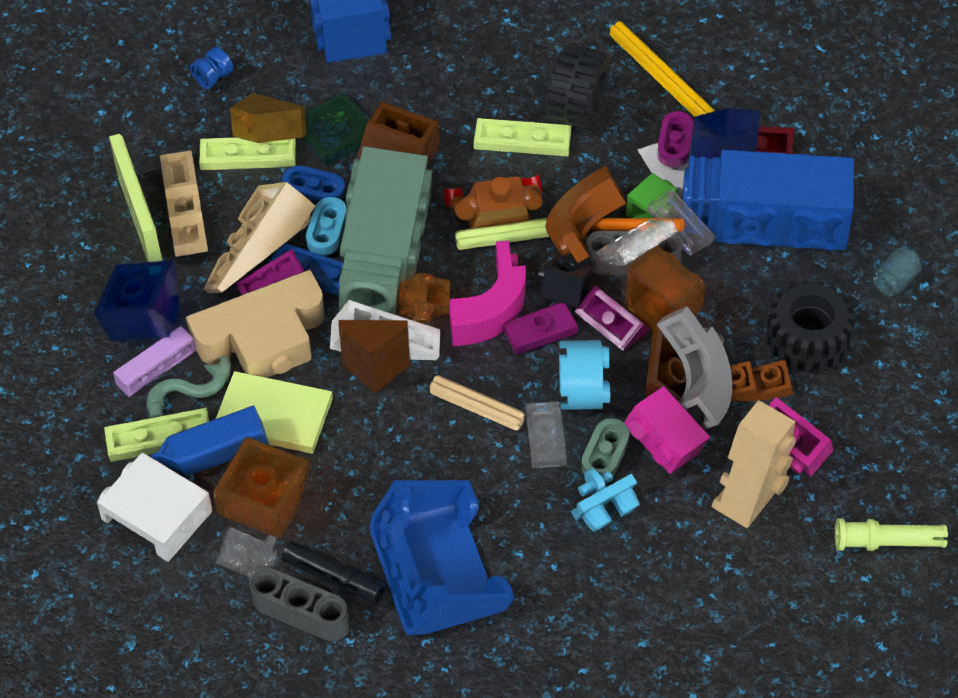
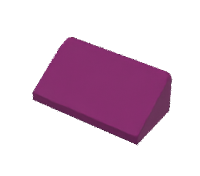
M597 286L592 288L575 310V313L623 351L627 350L650 329Z

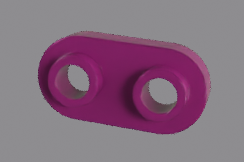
M675 111L668 113L663 118L657 149V158L661 164L676 168L683 166L688 161L694 121L690 115Z

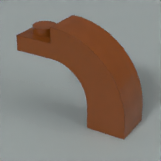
M607 166L590 174L564 194L552 208L546 221V231L561 255L567 256L571 253L577 263L589 257L585 245V237L590 228L605 215L626 204L622 191Z

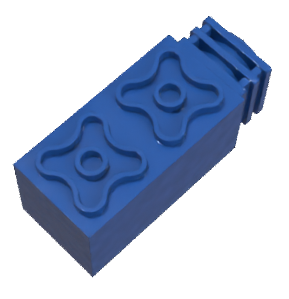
M309 0L318 51H324L326 63L387 53L386 40H391L387 0Z
M721 150V158L713 157L712 159H707L703 156L701 158L689 156V167L684 170L681 218L685 221L684 232L696 231V233H700L703 231L708 234H715V242H725L728 244L740 243L761 246L816 248L831 251L846 250L853 214L854 158Z

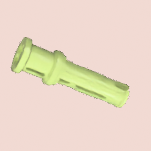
M837 518L835 524V545L838 551H844L845 547H866L867 551H874L879 546L946 548L947 540H944V537H948L946 525L879 524L874 519H867L866 522H845L843 518Z

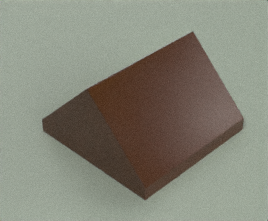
M339 320L338 327L343 366L374 393L410 366L408 320Z
M657 326L653 329L645 398L664 386L679 401L686 388L684 366L675 349Z

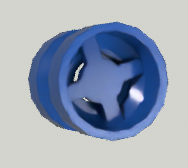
M219 47L211 48L206 52L205 58H199L190 64L192 76L205 89L212 88L217 84L218 78L226 77L234 70L230 58Z

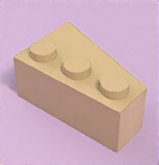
M757 401L738 425L728 455V459L734 462L730 474L726 472L722 474L720 483L725 488L714 499L712 508L748 528L774 494L780 495L789 482V477L786 475L787 470L793 460L790 456V451L796 442V438L793 436L796 421L765 403Z

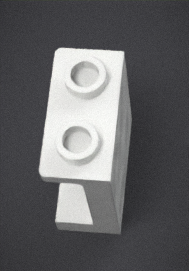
M141 453L134 462H130L125 466L118 480L112 486L103 490L97 502L103 521L109 523L112 519H115L155 545L157 555L167 562L170 561L212 512L209 492L144 453Z

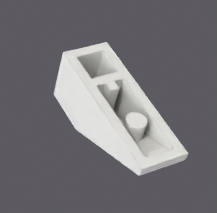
M351 300L344 305L332 320L330 349L341 352L339 320H408L410 360H437L439 358L440 329Z

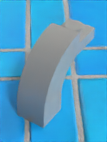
M685 306L662 317L657 326L675 349L684 366L686 388L678 402L703 430L718 425L728 411L732 398L731 368L724 346L714 328L709 327L704 330L689 307Z

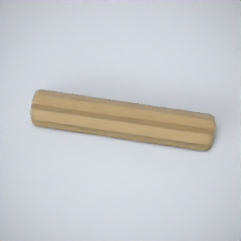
M440 375L435 376L430 384L431 394L508 428L519 430L524 423L525 413Z

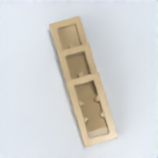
M192 151L160 155L175 256L208 252Z

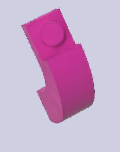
M509 241L496 242L498 279L492 288L478 296L449 299L453 346L476 344L489 340L503 332V323L516 319L521 313L526 297V265L518 266L517 254H510Z

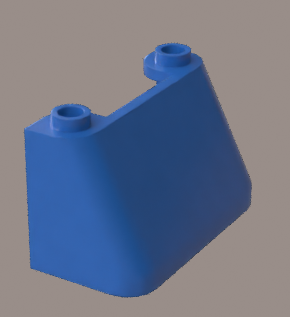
M394 480L371 517V536L401 624L408 635H426L504 612L514 600L512 587L503 576H492L488 579L469 529L470 523L479 510V501L474 494L469 480Z

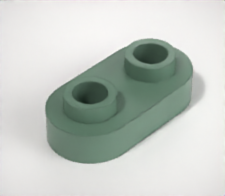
M611 418L601 421L596 426L582 456L583 474L593 468L600 475L609 471L614 477L629 445L630 433L624 422ZM608 439H615L616 442L611 443V442L606 441V440H608ZM602 466L604 469H596L594 467Z

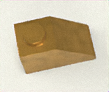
M251 93L230 108L234 137L256 143L301 138L306 135L304 106Z

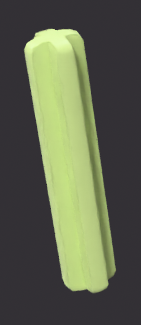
M547 218L459 230L455 232L456 246L459 250L496 245L498 241H509L510 243L549 237L545 227Z

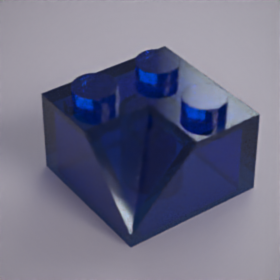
M726 108L695 116L691 156H694V158H701L703 156L707 159H712L713 157L721 158V150L757 152L760 111Z
M174 260L115 265L94 312L95 317L111 341L170 337L180 313L177 270Z

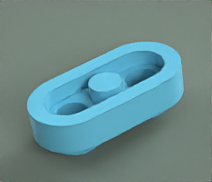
M327 197L315 205L306 233L307 246L311 252L326 256L338 249L346 225L347 211L346 204L341 199Z

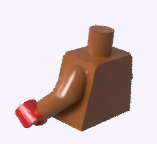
M540 174L529 178L517 176L509 178L497 177L494 180L477 182L473 185L470 194L464 198L463 187H457L456 189L444 188V206L451 207L459 219L468 220L469 229L531 220L529 210H537L542 205L543 188Z

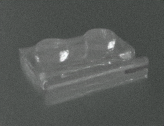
M648 220L598 250L597 253L602 263L622 266L657 246L678 231L673 220L667 222L665 220Z

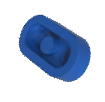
M293 166L283 174V182H288L312 203L317 204L320 200L327 197H335L341 200L345 198V182L337 174L305 166Z

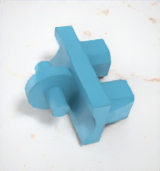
M593 468L587 470L584 473L586 483L579 486L578 490L582 496L591 492L593 495L579 502L577 508L573 509L571 513L576 521L583 518L584 522L593 532L598 531L612 521L604 505L612 501L621 517L634 511L640 505L632 489L637 484L635 478L630 474L606 487L605 484L613 480V476L609 471L600 475Z

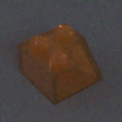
M658 245L628 266L626 308L652 330L657 327V323L662 317L685 306L689 307L694 316L697 315L703 306L705 284L696 273L688 271L673 254L665 252Z
M246 437L213 491L217 514L281 539L297 511L310 461Z

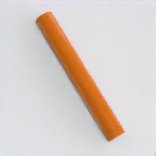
M601 218L591 228L593 231L683 232L685 221L683 218Z

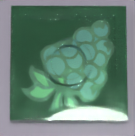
M343 92L305 112L306 135L301 138L327 166L360 148L369 120Z

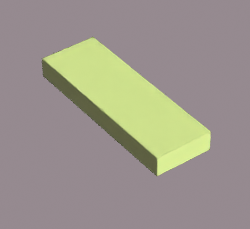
M477 118L474 149L569 156L571 125Z
M238 137L200 139V170L296 166V138L256 143Z
M207 408L104 427L110 462L138 457L141 453L146 455L157 453L168 436L209 422Z

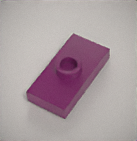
M291 249L238 281L236 285L241 295H245L303 273L305 270L296 253Z
M559 303L503 323V331L515 354L518 355L577 334L578 326L566 304Z

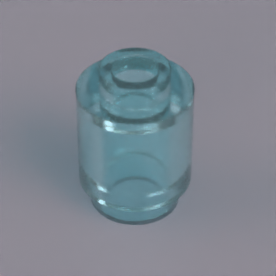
M895 249L876 270V276L873 278L875 287L881 293L890 297L901 293L921 271L918 255L910 249Z

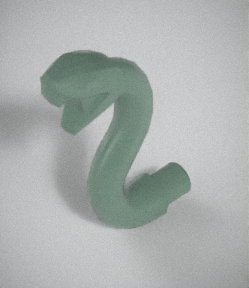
M226 355L219 357L220 363L204 365L205 369L213 376L212 380L206 384H194L181 378L166 379L157 383L151 388L147 396L146 409L149 411V417L163 416L164 398L169 392L178 391L195 398L209 397L217 393L230 378L231 363L229 357Z

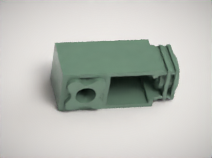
M363 146L361 158L354 159L346 196V225L340 247V256L344 257V264L339 280V311L351 300L396 315L399 298L405 299L407 286L414 285L421 248V235L424 234L431 197L433 170L427 169L428 156Z

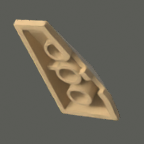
M288 182L259 185L241 211L238 218L242 223L240 229L236 233L230 234L226 242L231 247L229 252L224 253L218 259L204 290L208 293H222L295 234L302 231L311 220L310 214L315 205Z

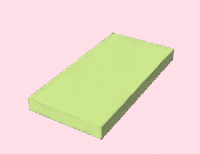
M120 134L109 136L118 179L151 273L163 270L162 267L164 266L156 228L123 136Z

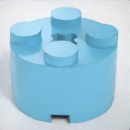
M601 340L559 341V348H566V355H559L561 397L567 396V402H560L561 410L603 409V403H610V383L608 380H603V368H609V347L602 346Z

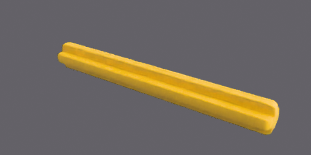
M618 21L610 27V36L703 125H707L715 119L716 111L623 22Z

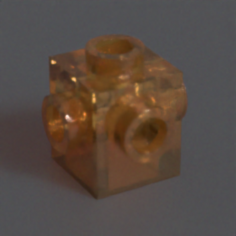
M428 273L414 274L412 279L400 282L397 296L399 315L412 317V321L427 324L431 323L433 318L448 314L450 280L435 278L434 275Z

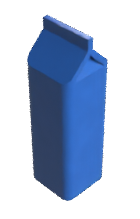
M255 405L168 436L160 450L151 456L152 459L182 477H188L269 447L270 444Z

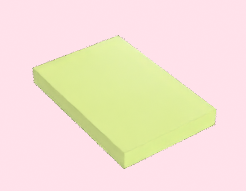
M234 371L216 419L255 405L270 445L313 454L333 395L332 391Z

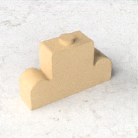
M311 270L186 316L188 332L194 338L199 357L209 365L220 363L219 357L226 355L230 358L231 354L235 353L245 374L265 378L275 374H282L293 367L311 360L310 341L305 329L316 328L324 321L323 294Z

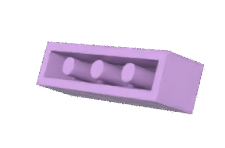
M182 326L178 327L114 371L116 385L130 397L196 351L194 338Z

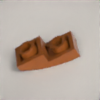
M785 360L754 368L751 367L750 361L730 365L732 374L731 401H760L794 395Z

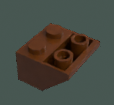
M381 102L366 125L357 159L361 158L362 149L365 146L428 156V166L440 147L439 121Z

